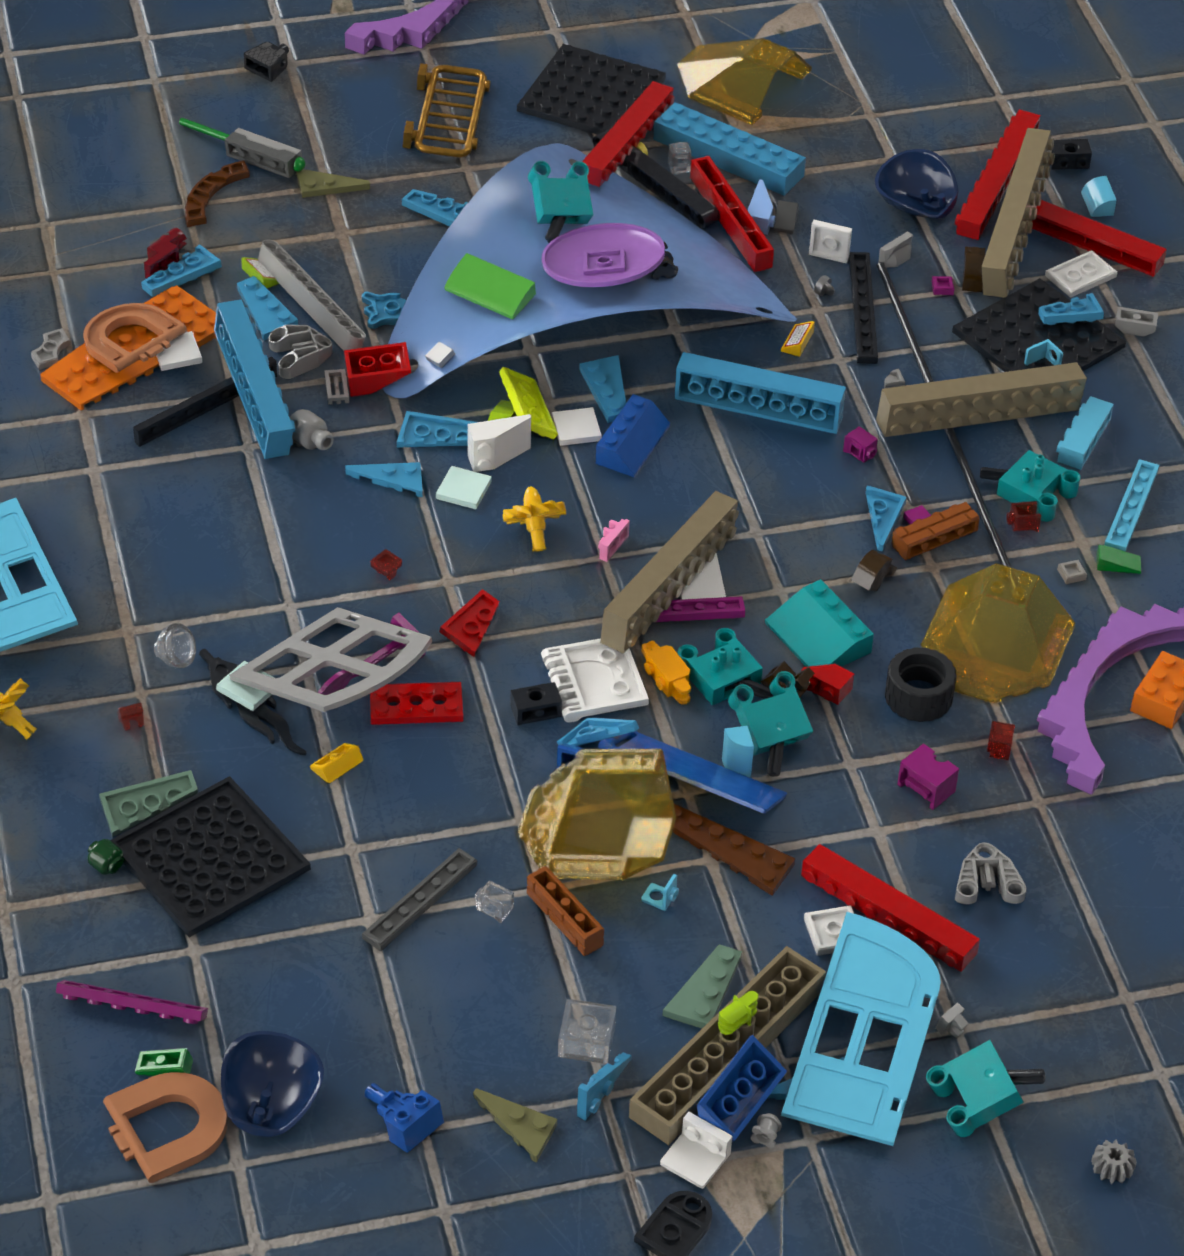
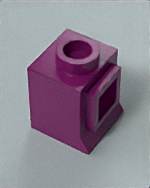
M859 426L845 435L843 452L850 453L862 462H866L876 455L878 439Z

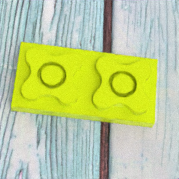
M502 367L499 373L516 415L530 414L531 431L542 437L546 436L554 440L558 433L536 380L509 368Z

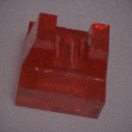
M387 549L371 560V567L389 580L396 576L397 569L402 566V559Z
M141 702L118 709V719L125 731L131 728L130 720H136L138 727L144 726V710Z

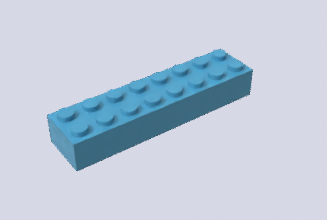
M676 102L654 121L653 140L695 158L710 156L718 168L755 184H758L759 179L763 180L767 189L783 196L804 177L806 157Z
M242 299L217 303L214 332L264 459L289 455L290 446L293 445L292 435L295 432V424L288 416V406L282 401V392L280 387L276 386L275 374L269 369L268 357L263 354L262 342L260 339H257L256 327L250 321L249 310L247 307H244Z
M686 352L682 353L676 368L675 399L833 434H837L843 418L845 386Z

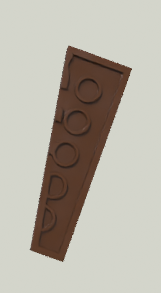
M669 802L658 817L660 825L682 839L689 841L690 844L699 850L704 849L712 854L711 857L717 861L722 860L730 865L732 871L744 874L749 878V882L772 896L795 865L794 857L672 802Z

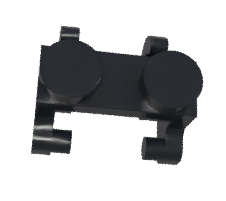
M664 242L665 249H667L668 246H667V244ZM665 251L662 263L654 270L652 274L653 279L658 280L661 276L674 278L677 275L678 266L674 265V258L669 251Z

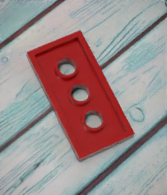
M461 682L386 684L370 693L371 725L463 722ZM438 700H441V701H444L445 703H443V704H435L434 702H435V701H438ZM414 701L421 702L420 705H413L411 703ZM390 702H397V703H398V705H396V706H391V705H388V704H389Z

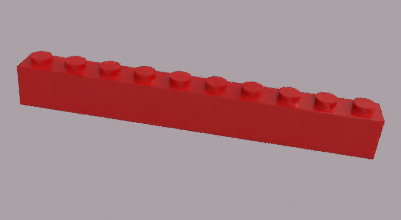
M652 81L582 161L589 168L587 175L589 184L600 187L605 181H608L611 173H615L618 165L624 162L625 157L629 156L632 149L638 146L639 141L645 138L646 133L651 131L654 121L669 106L673 105L675 96H673L674 88Z
M1019 109L1017 114L1011 117L1009 127L1006 126L1003 137H1000L997 148L993 150L992 159H988L985 170L981 171L979 181L976 180L973 192L970 191L967 203H964L962 206L961 214L956 216L954 224L957 226L956 234L979 240L1009 185L1027 128L1039 129L1041 115Z

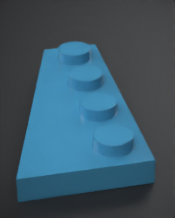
M412 189L402 198V206L449 227L468 203H456L454 199L448 197L439 199L436 194Z
M198 245L195 247V252H187L182 255L181 261L177 263L173 261L168 264L167 270H159L142 281V289L154 297L170 287L180 286L188 281L196 280L204 274L212 273L214 270L222 267L221 260L203 246Z
M255 276L237 283V290L244 304L247 305L251 317L254 318L255 325L260 330L263 341L269 339L270 333L278 327L298 325V319Z
M619 355L580 363L579 370L607 423L613 422L626 405Z
M406 411L397 439V448L468 446V424L477 422Z

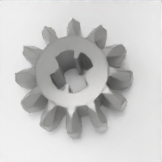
M1116 1139L1111 1144L1108 1140H1105L1103 1145H1098L1095 1148L1091 1162L1094 1165V1173L1100 1174L1101 1181L1107 1178L1110 1179L1111 1184L1115 1180L1122 1184L1125 1178L1130 1179L1133 1175L1137 1161L1134 1158V1150L1127 1149V1143L1120 1145Z

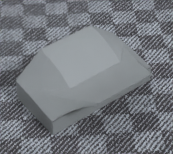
M907 231L881 247L878 263L883 262L885 267H898L909 260L911 257L913 235Z
M1118 307L1115 326L1124 334L1144 337L1156 331L1158 313Z

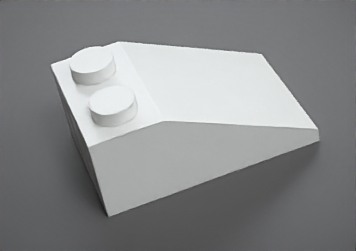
M530 414L468 424V458L473 472L496 469L531 448Z

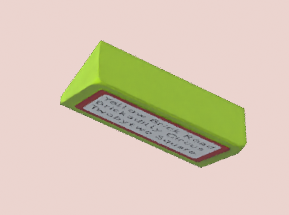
M241 258L242 269L250 277L255 276L266 288L279 284L258 259Z

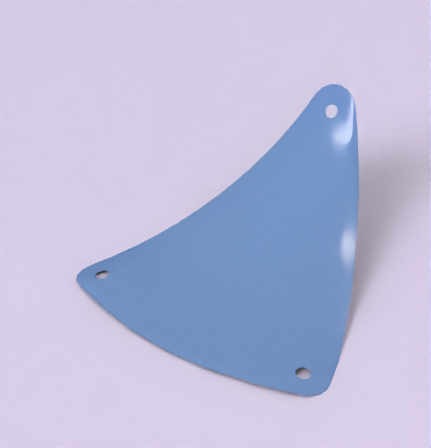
M560 143L549 144L525 152L504 166L478 190L447 229L419 274L388 344L406 342L409 360H417L418 368L415 372L382 389L386 394L394 398L410 397L449 372L500 346L534 333L594 317L633 311L691 308L746 313L788 322H794L797 318L789 312L775 294L741 260L707 232L664 202L613 172L608 181H605L600 187L589 184L594 215L588 224H564L559 236L576 228L601 223H626L641 226L655 232L667 244L668 248L665 251H669L674 258L673 263L675 266H678L677 275L674 278L661 276L658 280H655L652 277L654 272L652 271L637 280L607 287L573 286L550 277L542 266V253L549 244L545 236L551 224L537 223L532 184L528 180V174L537 161H545L551 168L547 178H566V174L572 166L569 163V159L582 162L586 155L568 145ZM466 253L535 282L536 295L513 320L444 289L451 273ZM758 307H760V308H765V309H767V310L772 311L773 313L770 314V313L761 312V311L757 310L756 308H758ZM438 342L453 349L455 353L442 368L429 362L425 357Z

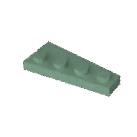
M189 770L100 793L99 798L113 838L198 793V788L192 771Z
M719 944L663 1009L662 1016L703 1028L717 1015L742 958V951Z

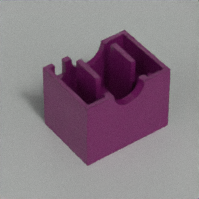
M923 743L900 762L897 785L902 787L906 784L907 787L920 794L925 800L930 801L929 808L934 810L956 792L959 768L949 761H936L935 751Z

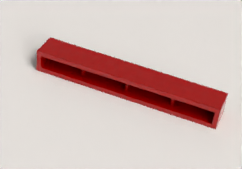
M710 156L692 159L690 179L703 198L718 209L720 223L752 270L758 272L772 268L774 248Z
M1041 200L1040 206L1036 207L1037 216L1035 220L1032 219V229L1087 251L1092 250L1097 255L1153 277L1164 265L1166 248Z
M819 844L803 860L801 876L808 882L814 883L828 894L844 901L848 906L851 905L864 913L868 918L898 931L924 949L928 954L944 961L948 966L962 972L978 954L980 938L825 846Z

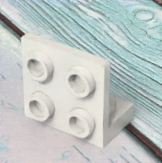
M688 1112L683 1118L682 1134L660 1160V1165L703 1189L731 1154L732 1135Z

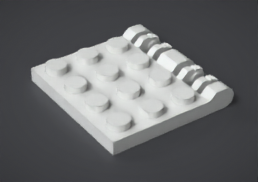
M600 638L550 647L541 652L547 670H550L548 675L551 678V682L556 683L561 696L562 714L566 722H575L586 716L649 704L648 695L629 648L623 654L600 643Z

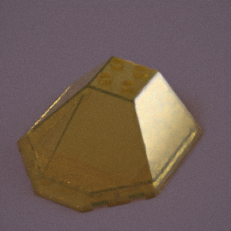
M764 38L698 45L677 63L688 98L751 125L762 117L761 104L778 70L803 79L812 70V67L795 51Z
M996 563L948 585L921 643V648L939 651V653L946 655L953 662L957 675L954 692L990 703L1002 701V698L1012 695L1016 697L1029 693L1032 688L1039 686L1041 688L1048 687L1053 680L1076 623L1040 576Z
M581 749L575 754L576 758L569 764L565 765L563 763L549 775L551 778L542 786L538 784L531 789L517 832L526 844L529 854L539 869L547 866L557 878L625 880L664 860L675 824L676 814L662 749Z

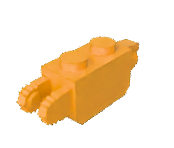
M654 641L642 644L641 652L646 659V663H644L646 673L652 676L658 689L662 690L667 697L673 696L679 704L687 705L690 702V694L688 693L691 692V686L689 685L690 669L672 646L665 645L660 647Z

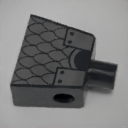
M264 42L244 52V68L272 82L287 68L289 48L284 43L276 46L270 42Z

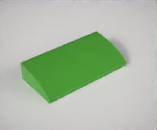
M468 253L457 264L444 287L450 293L512 320L536 295L535 282Z

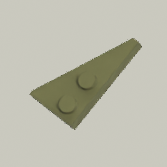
M305 169L299 172L296 171L302 198L370 189L369 180Z
M476 1088L473 1095L478 1104L484 1110L487 1109L495 1117L494 1121L508 1135L513 1137L514 1142L518 1146L522 1145L529 1152L530 1158L534 1162H537L557 1126V1119Z

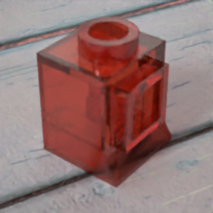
M1037 501L1011 503L1010 512L1006 514V520L1008 525H1012L1013 531L1034 530L1039 532L1041 514H1036Z
M992 721L987 752H990L989 757L1009 760L1015 725Z

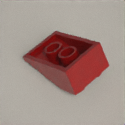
M406 342L344 350L351 397L372 394L411 373Z

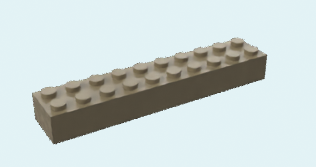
M1027 128L982 264L983 295L1005 298L1008 296L1009 291L1013 290L1014 276H1017L1019 271L1018 263L1023 260V247H1027V235L1032 232V219H1036V207L1041 204V192H1044L1046 187L1045 179L1049 178L1050 165L1054 163L1055 154L1052 153L1054 139H1051V130Z
M1076 362L884 388L881 392L876 422L884 437L1076 411L1080 408L1087 378Z
M715 491L604 609L600 643L623 654L629 647L635 645L639 636L647 632L650 624L658 620L660 613L669 608L671 601L680 596L685 586L691 584L695 574L702 572L706 561L711 562L715 553L724 548L729 538L732 539L737 530L735 521L739 515V510H737L738 500Z
M786 946L736 995L740 998L749 991H755L758 994L757 1013L751 1019V1026L745 1023L732 1034L724 1035L718 1028L719 1013L714 1016L630 1099L629 1118L667 1145H670L682 1133L685 1115L691 1112L698 1116L697 1104L748 1038L753 1035L766 1048L821 993L826 971ZM733 999L725 1007L733 1002Z

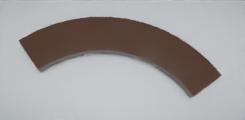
M245 160L221 167V170L209 173L192 188L185 206L187 227L207 224L205 210L212 196L226 185L250 177Z

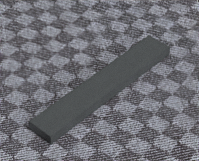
M458 848L364 931L362 939L379 951H382L477 866V859Z

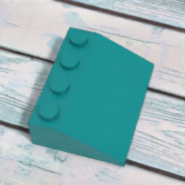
M821 579L803 587L765 619V624L806 667L837 664L842 667L872 653L874 637L872 631Z

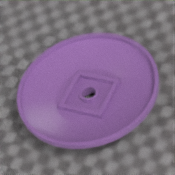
M626 223L593 224L573 229L553 239L543 250L542 266L550 277L565 284L580 287L614 286L637 280L654 271L664 259L665 246L659 235L641 226Z

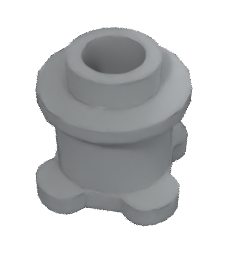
M761 1114L757 1118L758 1125L752 1128L754 1134H752L751 1140L754 1143L774 1148L776 1144L774 1140L777 1137L776 1133L781 1130L782 1124L778 1117L773 1114Z

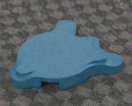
M364 292L362 294V302L369 305L364 308V314L369 317L368 327L376 329L382 325H396L406 302L405 299L401 298V294L387 293L378 295Z

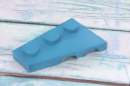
M1090 293L1086 294L1084 299L1079 300L1078 297L1071 298V302L1066 304L1056 302L1039 307V316L1044 324L1055 325L1056 323L1093 322L1103 319L1104 311L1094 294Z

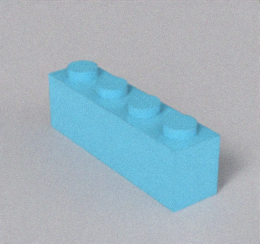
M1092 396L1089 397L1086 403H1082L1079 416H1074L1071 428H1067L1064 441L1060 440L1056 449V452L1059 453L1057 462L1080 470L1083 468L1111 420L1114 404Z

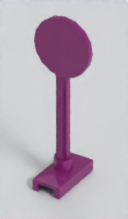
M400 613L392 617L390 624L418 632ZM392 641L364 661L376 665L396 650L406 647V644ZM343 669L329 678L317 693L328 695L344 689L351 679L360 675Z

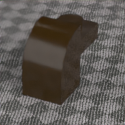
M965 246L962 291L982 292V264L985 258V248Z
M873 549L860 561L851 581L869 591H878L884 576L894 575L897 567L891 564L893 559Z
M783 661L772 668L761 680V683L764 686L770 687L771 682L781 671L790 672L795 678V688L800 698L808 689V686L811 684L809 679L815 673L807 667L796 674ZM778 681L782 688H787L785 683Z

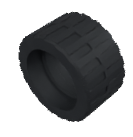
M914 647L897 653L891 659L888 666L885 698L888 706L900 717L911 721L923 722L941 718L949 711L953 703L957 678L953 662L946 655L939 653V651L924 647ZM921 680L929 682L936 687L920 689L910 686L906 682Z

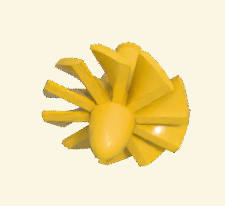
M530 486L524 494V506L515 505L513 509H504L503 522H507L508 525L519 522L520 525L526 524L527 531L531 533L532 551L546 550L543 532L546 528L545 520L547 518L558 519L561 515H566V507L563 501L555 502L550 500L542 503L537 489Z
M20 678L5 694L0 692V720L7 726L12 725L27 740L37 728L22 716L23 713L15 705V702L29 687Z

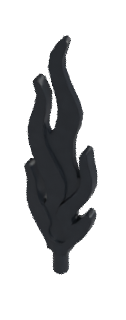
M204 648L199 652V655L208 664L212 689L223 700L227 708L231 709V698L217 691L216 686L239 665L224 661L219 657L214 658ZM272 695L265 700L271 708L275 709L277 707ZM236 702L239 714L245 723L265 735L271 744L275 743L273 731L261 722L259 718L265 720L276 729L285 747L300 755L307 754L304 749L293 742L286 720L270 710L264 702L254 711Z

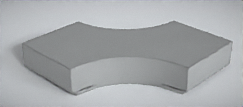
M62 328L44 333L43 344L31 352V357L39 370L51 367L57 363L59 353L66 347L71 346L70 340Z

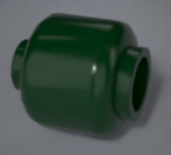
M109 839L94 841L88 848V863L103 875L114 874L123 865V851Z

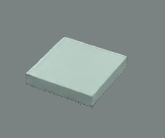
M451 466L436 492V499L476 510L492 482V476Z
M243 661L217 684L216 690L254 711L272 694L230 680L229 675L248 663ZM262 670L258 671V673L274 678Z

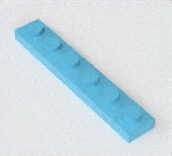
M1138 460L1105 540V546L1122 551L1127 550L1160 465Z

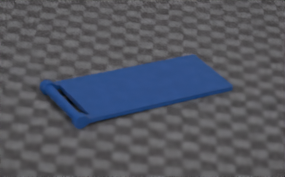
M637 731L609 739L606 738L598 744L599 750L605 754L610 752L616 753L764 814L785 799L787 792L650 738ZM625 739H631L620 747L615 746Z

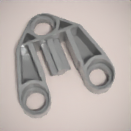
M284 325L274 329L269 335V348L271 351L284 352L291 350L290 353L281 358L278 364L279 375L285 379L294 378L319 367L333 353L331 340L308 325Z
M979 843L963 860L956 888V902L961 904H973L976 902L978 875H980L981 887L985 888L986 891L996 887L994 877L996 875L999 894H1001L1004 901L1013 904L1024 901L1026 894L1024 881L1011 859L992 844ZM987 852L991 856L988 858H984L980 856L979 853Z

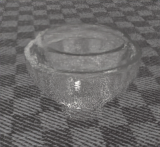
M174 623L168 625L159 634L154 645V652L169 667L175 669L186 668L191 665L196 655L194 636L183 624Z

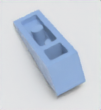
M759 179L747 211L763 234L768 235L770 227H774L776 216H773V205L764 181Z

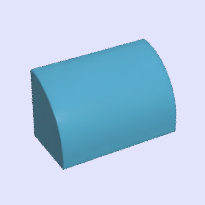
M1107 176L1096 177L1086 183L1081 194L1090 216H1114L1117 200Z
M748 726L725 728L722 752L724 767L751 777L754 745Z

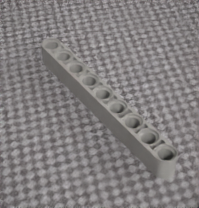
M262 241L258 261L275 277L277 282L343 351L362 348L366 337L364 331L276 241Z

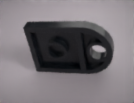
M692 1191L674 1192L663 1200L634 1236V1242L657 1256H688L711 1226V1206L698 1193ZM689 1203H695L699 1205L700 1208L697 1210H690L686 1207V1205Z

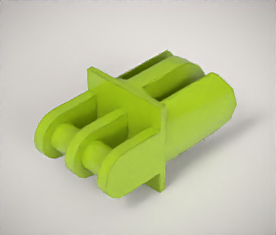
M749 991L740 998L733 995V1002L719 1012L718 1028L722 1034H732L745 1023L751 1026V1019L757 1013V992Z

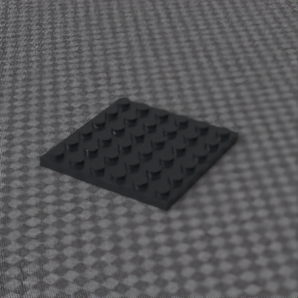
M562 44L517 104V111L598 135L611 129L652 81L663 84L666 79V73Z
M1041 278L957 323L952 329L956 336L1004 372L1054 366L1046 358H1042L1029 365L1024 364L1026 349L1047 339L1063 352L1061 364L1077 362L1082 371L1120 351L1126 345V341L1098 320L1093 322L1056 323L1055 325L1044 324L1039 316V307L1056 302L1066 304L1071 302V300ZM1052 350V356L1055 360H1057V355L1055 351Z
M230 776L110 840L123 851V863L189 938L311 870V863Z

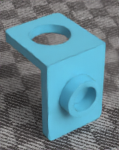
M1047 339L1026 349L1024 364L1029 365L1042 358H1046L1053 365H1061L1063 352ZM1052 350L1055 351L1057 355V360L1053 358L1051 353Z
M672 875L665 888L651 883L641 897V901L666 911L670 903L675 901L679 892V888H677V875ZM652 892H660L663 894V898L661 900H653L650 894Z

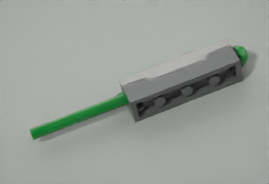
M181 118L179 124L225 141L226 155L240 161L245 160L246 163L290 178L296 171L299 172L305 168V160L302 158L301 150L241 128L236 129L235 132L229 135L185 118Z

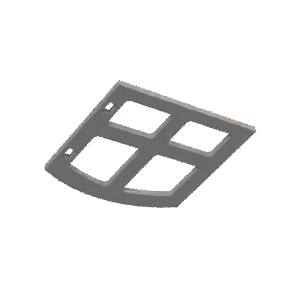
M337 607L234 671L229 676L230 680L326 712L360 699L399 677L427 651L432 643V637ZM335 623L356 628V630L326 648L306 642ZM374 635L406 644V647L389 664L383 667L344 655ZM287 653H294L309 658L280 678H272L258 673V671ZM328 665L366 677L351 686L328 695L296 686L302 680Z

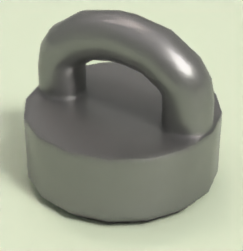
M826 275L820 277L815 285L814 292L820 296H823L825 293L834 295L835 290L831 285L832 279Z

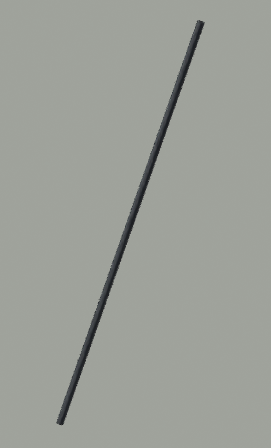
M880 262L877 264L878 271L925 383L934 382L885 264ZM947 428L945 432L1017 605H1024L1026 602L955 431L953 428Z

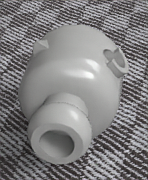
M300 409L289 417L295 424V432L292 438L296 442L297 447L303 446L310 450L315 448L327 450L333 445V435L327 431L328 428L325 421L309 410Z

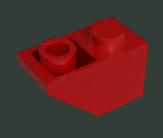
M837 664L809 666L815 674L809 679L811 684L807 690L839 705L853 689L854 673Z

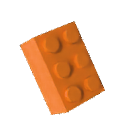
M1162 651L1134 692L1130 711L1172 729L1184 712V660Z

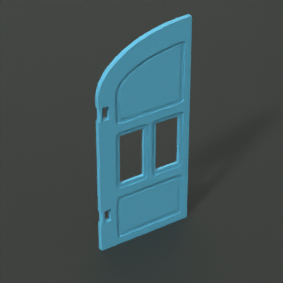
M17 498L0 503V583L8 598L0 602L1 652L76 626L78 622ZM34 559L47 586L21 595L8 567Z
M846 912L781 1116L894 1146L941 983L940 974L935 963L921 947L903 934L884 924ZM925 997L930 998L928 1008L922 1006ZM829 1007L858 1014L844 1060L815 1053ZM873 1018L902 1025L888 1072L859 1065ZM893 1101L899 1102L897 1111L891 1110Z

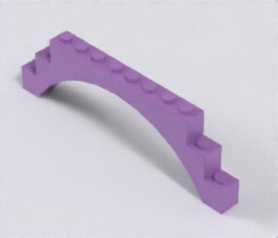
M435 0L419 10L400 17L381 21L354 23L345 32V48L365 55L374 45L394 52L404 42L422 49L450 22L455 14H458L464 5H467L469 0Z
M1154 604L1150 611L1146 610L1142 616L1124 607H1120L1116 613L1110 615L1107 626H1102L1096 641H1091L1088 652L1080 656L1077 667H1072L1067 681L1061 682L1056 696L1052 695L1050 697L1047 708L1040 711L1037 717L1039 722L1038 732L1053 739L1051 747L1054 748L1052 758L1068 765L1066 773H1068L1067 784L1092 795L1103 778L1105 764L1090 740L1085 723L1084 704L1094 683L1109 667L1130 654L1151 646L1184 641V608L1180 607L1177 613Z

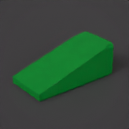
M1098 545L1096 555L1097 570L1141 574V556L1109 546Z
M187 1048L141 1051L135 1073L147 1076L171 1072L190 1074L193 1058Z

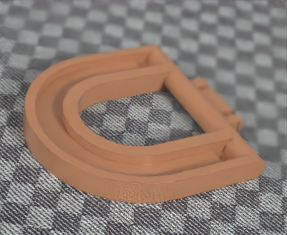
M129 303L111 307L97 314L86 325L83 337L88 353L118 373L138 360L145 362L148 360V357L152 358L164 351V348L171 347L169 342L186 333L187 327L184 323L156 306L144 303ZM131 324L144 326L158 335V337L131 353L108 339L109 334L113 330Z
M181 1072L159 1074L108 1095L103 1100L104 1105L116 1124L108 1128L111 1136L113 1135V1139L126 1161L133 1158L136 1159L149 1183H154L206 1159L219 1147L227 1131L228 1118L221 1093L210 1082L193 1074ZM168 1102H182L190 1105L197 1111L200 1118L193 1131L149 1152L145 1150L128 1120Z

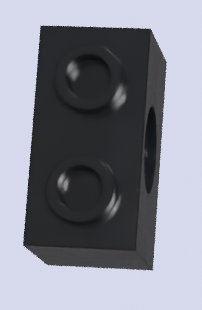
M1088 139L1054 140L1052 153L1055 154L1053 165H1050L1052 170L1090 168L1092 151Z
M555 682L511 690L510 706L517 725L562 717V699Z

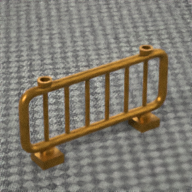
M420 63L417 76V90L424 91L426 83L428 87L418 130H414L413 121H406L403 148L410 149L412 141H415V147L423 153L466 157L471 153L472 149L477 150L478 138H475L484 92H489L490 80H487L486 74L478 69L438 65L431 72H427L428 64ZM446 72L475 76L479 78V83L439 78L438 74ZM437 81L477 86L478 89L476 94L435 89ZM435 92L475 98L474 106L432 99ZM431 104L473 109L471 117L430 112ZM428 116L470 121L469 129L427 123ZM426 127L467 132L468 134L465 141L424 135ZM423 139L465 144V148L462 150L427 146L422 142Z

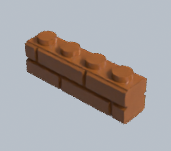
M967 502L959 505L954 504L947 510L934 512L927 518L917 519L910 525L896 528L893 531L891 544L904 560H908L978 531L980 518Z
M547 866L531 873L527 877V894L549 916L551 921L572 944L578 947L583 956H587L604 945V928Z

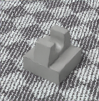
M957 1002L941 1016L935 1029L942 1035L948 1031L958 1038L968 1025V1022L962 1016L965 1009Z

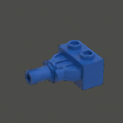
M375 1083L371 1084V1088L368 1086L365 1090V1097L378 1104L377 1112L384 1119L390 1142L407 1153L444 1123L440 1101L423 1090L417 1094H402L398 1090L386 1092Z

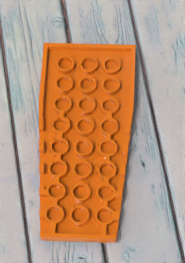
M178 285L170 287L144 303L156 306L184 323L187 327V332H193L198 348L216 338L214 332L216 312ZM131 324L113 330L109 334L108 339L131 353L158 337V335L144 326ZM84 343L46 369L40 376L44 384L79 410H84L85 404L91 401L95 403L101 401L102 395L108 392L112 394L118 392L119 386L125 383L131 385L136 382L138 376L144 374L147 377L154 373L153 369L159 366V362L155 355L152 358L148 357V360L145 362L138 360L116 373L93 358L88 353Z

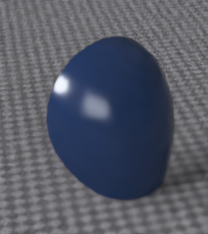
M912 149L898 153L880 167L875 177L876 189L886 203L914 216L935 219L944 218L952 211L957 201L958 184L953 171L941 156L930 150Z
M256 1031L238 1037L227 1048L221 1068V1093L228 1117L238 1128L255 1136L272 1137L285 1133L304 1116L316 1099L324 1079L322 1061L309 1045L287 1034L272 1031Z

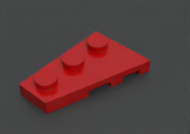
M482 589L440 626L439 632L474 657L499 607L500 601Z

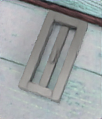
M345 369L324 370L328 405L332 404V401L341 404V400L349 403ZM337 375H341L344 394L341 395ZM329 376H333L335 395H332Z

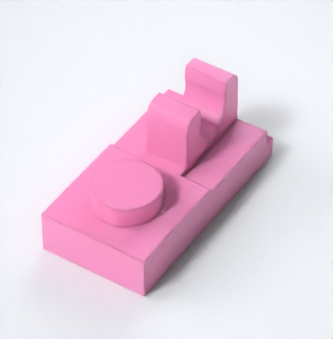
M621 519L620 522L610 520L609 528H603L604 537L601 538L598 549H600L599 559L607 562L628 538L630 520Z

